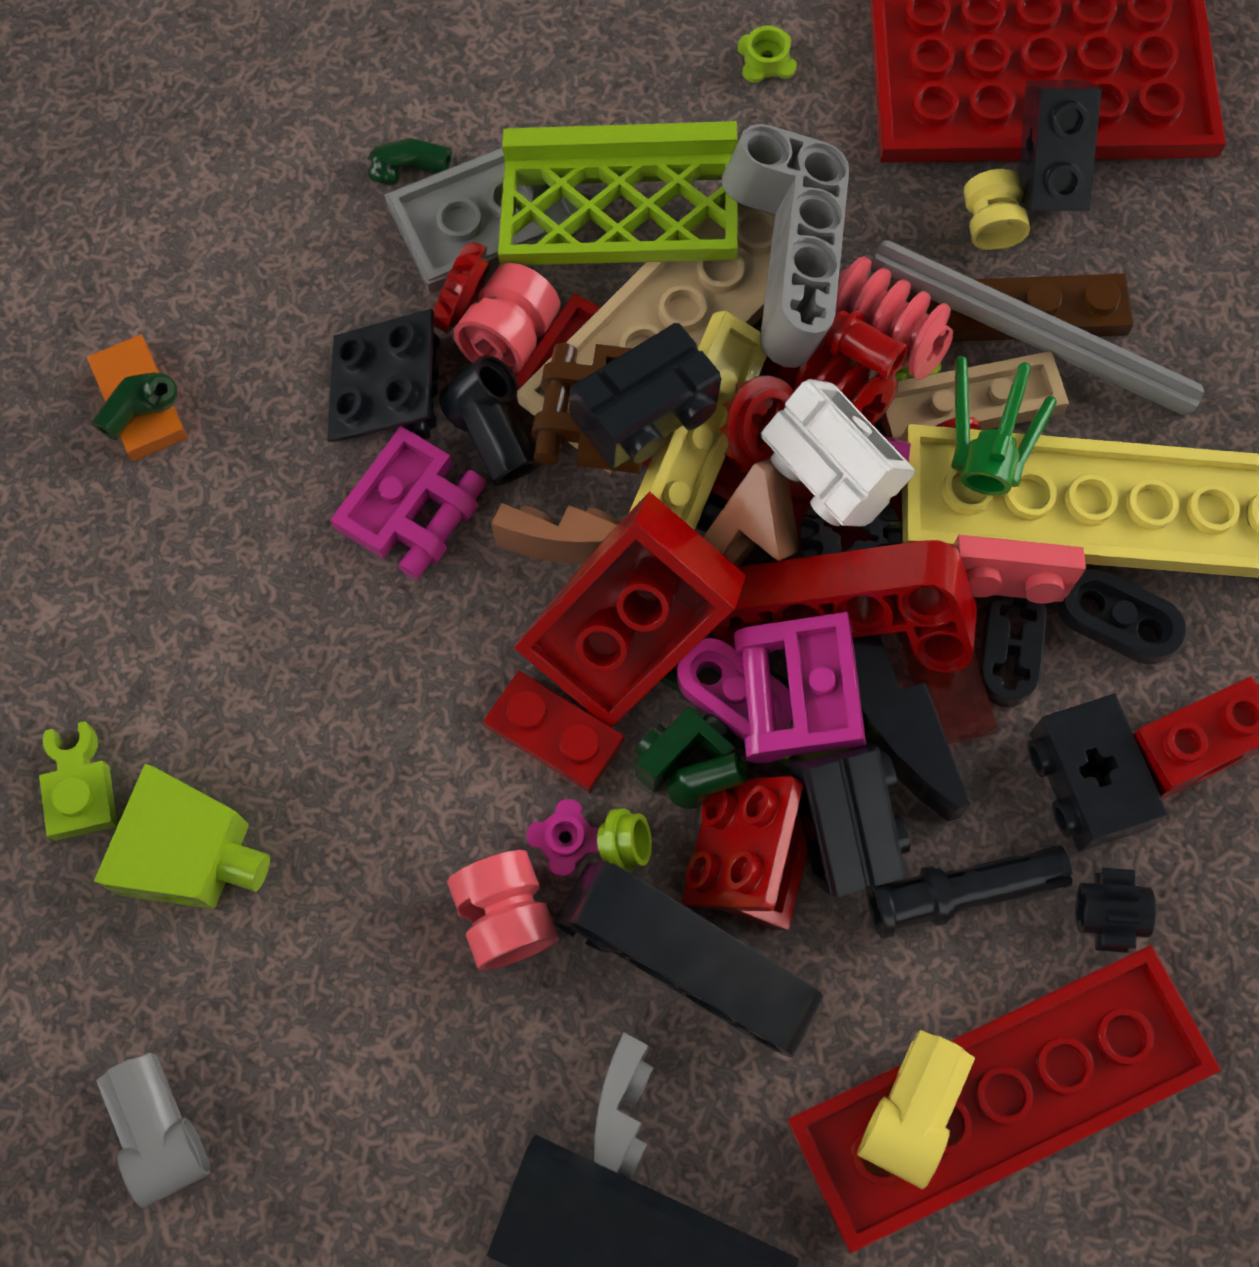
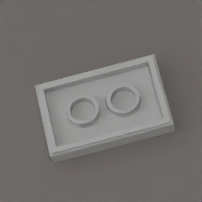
M502 148L384 195L387 206L430 294L442 289L456 257L459 256L462 248L470 242H476L487 247L485 260L490 262L489 270L500 265L498 245L505 165ZM522 185L518 186L517 192L532 202L549 189L550 186ZM562 197L543 213L560 225L578 209ZM532 221L514 235V244H536L548 233ZM586 224L571 236L587 230Z

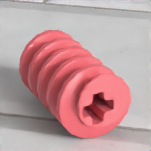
M866 256L859 257L849 268H846L839 274L835 316L841 310L850 314L853 311L863 313L864 322L896 341L903 342L909 346L908 353L900 369L909 367V373L915 379L921 380L926 378L942 362L950 347L953 330L946 325L950 317V306L942 303L930 315L926 312L931 300L929 293L925 291L919 292L908 303L907 299L911 289V284L908 281L902 279L888 291L891 272L883 267L878 269L868 279L872 262Z

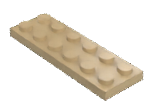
M726 202L720 206L724 211H726ZM738 203V260L646 262L566 342L575 346L578 350L576 363L592 365L596 344L634 348L675 322L681 324L695 341L698 349L712 314L715 312L726 310L748 325L753 326L763 316L775 214ZM710 217L704 219L690 231L700 240L725 239V229ZM552 357L544 365L551 362ZM544 365L517 391L518 404L534 416L542 411L546 391L541 387ZM569 442L578 449L579 443ZM605 470L610 475L614 472L613 470Z

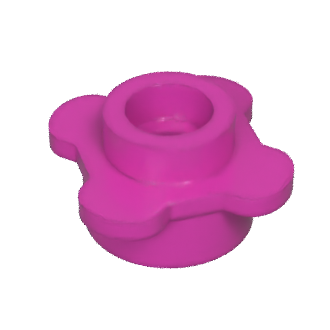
M561 800L556 805L555 813L545 821L533 822L528 827L526 836L529 845L543 852L544 856L549 860L550 871L558 877L572 875L576 865L583 862L589 854L599 853L597 844L599 828L591 827L582 816L581 805L575 800ZM564 832H568L572 836L571 841L566 844L559 840L560 835Z

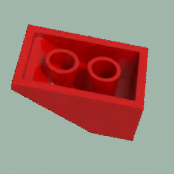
M649 491L608 534L519 638L513 648L597 719L609 727H613L735 609L746 574Z

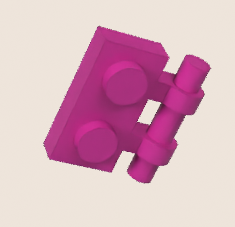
M400 426L330 521L334 530L382 559H385L397 541L408 546L410 550L398 567L410 578L418 580L430 563L435 565L447 551V546L444 543L460 521L468 522L479 505L476 499L486 487L487 482L472 470H467L457 485L444 479L453 466L451 456ZM430 498L440 504L441 507L424 529L413 522V519Z

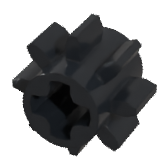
M1102 867L1101 873L1094 874V883H1080L1075 905L1076 925L1080 933L1096 934L1095 950L1128 953L1129 948L1136 949V937H1151L1156 919L1155 896L1150 887L1134 886L1135 870Z

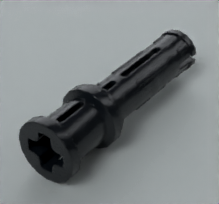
M1057 845L1034 853L1012 856L960 870L944 872L941 868H935L934 866L921 868L919 876L888 882L878 886H867L866 894L876 931L882 939L893 937L895 929L928 921H932L935 926L948 924L949 920L954 918L955 912L964 911L969 908L1020 898L1046 890L1070 887L1073 884V879L1070 876L1073 874L1065 849L1061 845Z

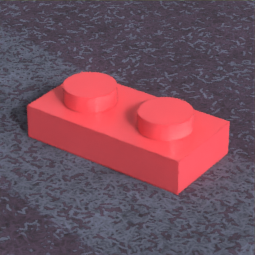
M958 535L953 544V547L958 550L962 557L974 597L997 595L1027 598L1031 602L1040 604L1054 601L1063 602L1064 598L1069 595L1086 570L1083 547Z

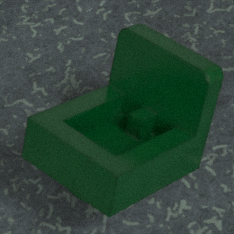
M688 706L667 729L661 723L656 725L638 744L635 752L640 757L635 761L636 777L655 793L671 776L672 771L677 766L683 764L697 748L709 759L737 752L736 748L731 744L735 740L734 736L713 715L706 714L702 718Z

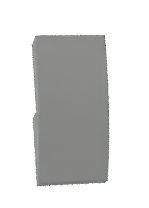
M623 1033L609 1066L599 1102L595 1129L594 1161L631 1179L647 1147V1143L636 1138L642 1127L641 1122L620 1112L619 1109L624 1099L634 1105L637 1104L654 1067L643 1062L648 1053V1045Z

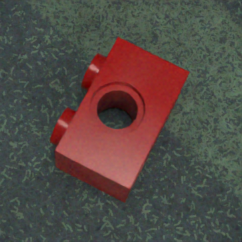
M1253 676L1145 725L1133 734L1162 800L1259 754V686Z

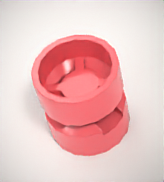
M516 263L499 265L480 291L479 303L472 304L454 328V340L459 350L472 363L484 355L494 356L502 360L511 369L514 376H516L536 348L537 341L544 336L559 314L561 302L558 294L548 280L533 269Z
M515 850L490 856L460 869L447 880L459 917L472 921L473 925L465 935L479 971H490L511 965L539 954L559 941L546 903L534 901L533 896L540 886L527 851Z

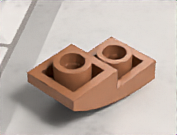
M501 503L491 526L496 546L542 560L584 564L608 534L619 524V521L612 515L596 508H588L585 512L568 505L557 526L547 514L536 508L522 506L518 510Z

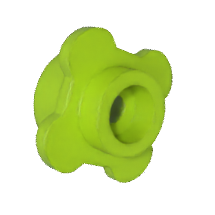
M761 26L740 38L737 49L744 56L745 65L742 74L747 81L758 83L763 78L774 76L788 79L795 74L797 63L794 59L790 58L792 40L789 34L775 26ZM763 55H770V56H772V58H765V57H762V56H763Z

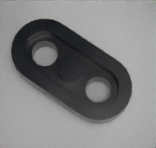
M1086 569L1069 595L1064 598L1063 602L1058 603L1062 619L1072 630L1139 663L1157 664L1167 660L1182 645L1185 639V620L1175 605L1101 569ZM1084 598L1094 600L1099 606L1100 613H1087L1081 607L1080 600ZM1147 626L1153 629L1157 635V642L1143 640L1138 633V627Z

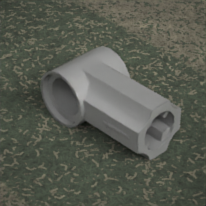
M148 1053L141 1057L128 1059L108 1069L102 1077L96 1080L123 1148L118 1151L117 1157L122 1178L132 1198L141 1208L144 1209L210 1174L209 1159L200 1137L191 1122L186 1118L182 1119L156 1054Z

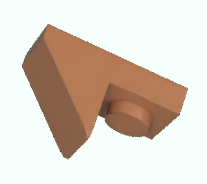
M770 459L755 463L703 538L737 568L748 557L755 543L777 560H782L797 553L799 541L789 479L774 467Z

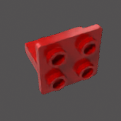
M792 776L747 779L744 785L714 793L703 803L701 811L702 823L694 855L686 869V886L682 898L683 905L693 909L724 910L772 930L790 929L807 855L806 842L798 811L803 789V782Z

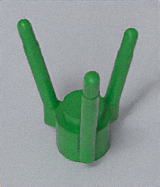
M958 356L955 360L956 449L951 467L962 471L961 482L972 491L986 495H1004L1012 487L1019 486L1024 465L1056 405L1057 400L1055 397L1048 396L1045 398L1019 447L1016 448V439L1012 436V432L1031 371V367L1027 362L1020 363L998 430H983L978 434L977 439L970 442L967 358Z

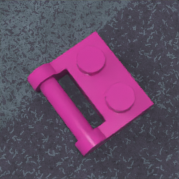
M848 612L750 626L739 629L734 633L735 651L738 656L743 657L750 726V736L744 740L747 761L767 763L781 760L786 756L866 746L851 621ZM785 649L794 728L776 731L768 654L774 650Z

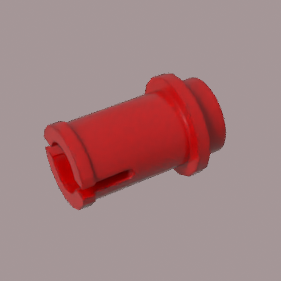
M841 310L836 314L832 326L824 336V343L831 347V354L837 358L846 355L863 366L879 373L886 380L893 378L902 366L909 346L903 342L896 341L864 322L863 313L853 311L850 314Z

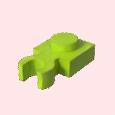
M86 721L78 723L79 741L75 747L69 750H62L61 736L54 729L45 730L43 735L44 750L57 764V771L39 775L46 836L53 841L118 826L110 766L103 760L90 763V759L94 756L98 747V737L95 730Z

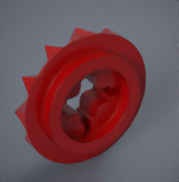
M470 242L462 248L459 256L456 257L434 306V327L448 334L453 326L458 324L468 308L475 303L490 267V262L485 260L486 246Z
M755 376L750 381L736 384L735 397L722 404L728 412L727 423L718 429L728 438L729 445L724 455L737 460L739 471L748 473L755 463L768 460L774 454L772 448L761 436H758L759 430L753 425L752 416H762L761 423L766 427L778 411L784 410L786 407L785 403L795 391L780 378Z

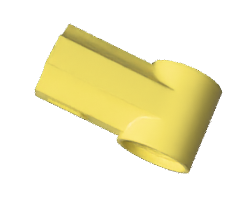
M922 1030L918 1031L910 1044L888 1098L883 1097L870 1119L857 1155L924 1189L930 1182L944 1153L950 1134L949 1129L945 1127L975 1057L947 1039Z

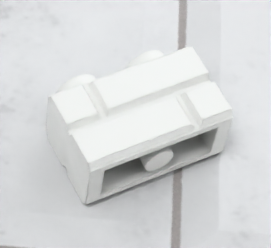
M812 379L802 382L785 403L786 407L784 410L778 411L761 432V438L774 451V454L770 457L774 467L792 481L800 482L801 480L815 495L810 501L812 508L821 518L834 526H866L872 523L889 504V499L897 495L915 474V469L833 383Z

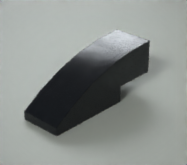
M880 634L853 638L865 740L879 747L880 752L888 754L894 766L896 778L919 800L947 821L960 818L971 802L925 682L900 689Z

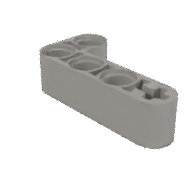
M756 124L749 126L743 131L722 175V185L726 193L734 201L775 214L760 339L765 354L773 362L784 367L795 368L804 365L811 358L832 326L835 318L849 165L844 154L829 143L774 126Z

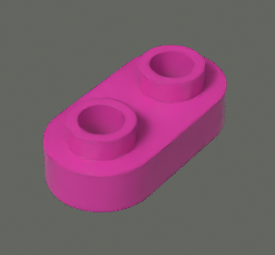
M703 639L677 665L679 689L690 702L705 713L716 717L732 733L745 740L746 737L750 736L743 657L738 656L733 647L721 640ZM709 668L718 672L721 679L716 684L705 685L698 680L697 674L701 670ZM771 675L776 731L789 729L793 718L790 691Z

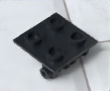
M432 309L334 335L328 442H337L403 426L422 439L430 437V431L437 426V417L433 414L434 402L431 401V398L438 394V385L434 381L439 376V370L435 366L436 350L440 346V338L434 333V311Z

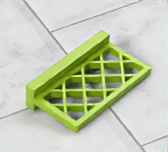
M737 121L503 128L502 150L505 165L498 245L500 265L505 263L549 265L738 260V202L734 201L726 193L723 186L709 197H706L691 185L697 180H722V175L738 144ZM663 181L667 184L649 199L632 187L637 182ZM606 183L608 185L590 201L574 189L579 184ZM522 185L550 186L549 189L532 202L517 192L518 186ZM680 194L696 206V208L677 222L661 210V208ZM622 196L637 209L620 223H616L602 210ZM563 197L578 210L558 225L543 212ZM725 202H726V211H724V210L720 207V206H722ZM710 217L725 229V239L700 240L690 231L704 219ZM649 218L666 231L655 241H639L630 234ZM590 220L607 232L596 242L580 243L571 236ZM532 221L548 233L536 244H514V235Z

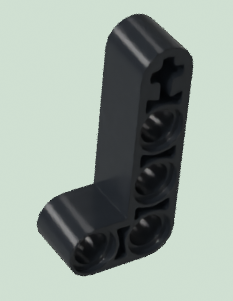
M601 861L586 864L553 922L570 936L574 937L576 932L587 938L586 945L601 952L616 954L754 1040L790 1058L794 1056L824 998L823 994L809 983L642 879L609 862Z

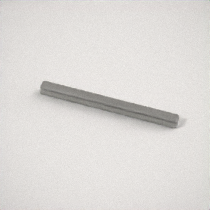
M883 240L879 244L872 258L871 271L873 273L884 267L891 272L890 281L894 283L905 279L911 284L910 290L916 293L925 291L929 293L931 300L940 304L946 303L951 309L1044 352L1052 351L1053 356L1181 415L1192 414L1202 399L1204 387L1201 384L889 240Z

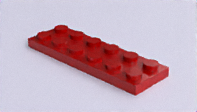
M1151 944L951 1040L952 1043L962 1047L967 1053L974 1056L975 1060L945 1127L949 1129L950 1134L944 1153L930 1182L924 1189L857 1155L870 1119L883 1097L888 1098L901 1065L787 1119L786 1122L847 1252L851 1254L1222 1070Z

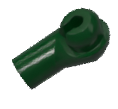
M405 138L374 147L367 158L371 160L368 177L374 182L394 185L399 179V167H410L437 174L449 169L452 161V149L414 138Z
M147 373L125 377L91 421V424L106 437L117 440L133 417L162 412L173 406L177 399V385L170 376L163 373Z
M737 752L697 764L685 763L677 766L672 771L667 786L670 799L681 808L694 809L703 805L714 793L744 785L747 781V775L742 758Z

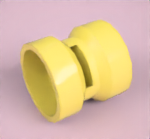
M1008 169L988 170L974 176L965 184L963 193L966 208L973 214L969 228L971 240L975 247L981 250L1007 249L1019 244L1029 235L1030 224L1028 214L1025 208L1020 206L1024 192L1018 173Z

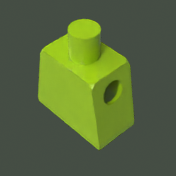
M144 764L94 882L121 896L214 909L226 883L257 892L268 873L270 855L241 845L249 823L236 811L165 772Z

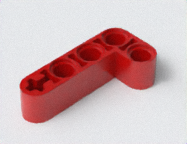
M923 540L738 567L746 574L736 607L713 629V634L718 640L729 644L735 649L734 633L745 627L848 612L851 621L852 637L906 631L915 657L921 665L935 672L952 673L964 669L973 659L977 604L958 550L949 543L939 540Z

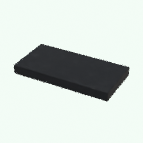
M534 1134L525 1151L486 1255L508 1267H798L800 1259Z

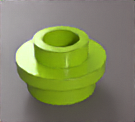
M626 808L612 809L608 813L605 823L600 825L597 834L598 850L602 860L623 868L630 873L635 870L636 866H645L649 862L652 840L649 824L643 814H631Z

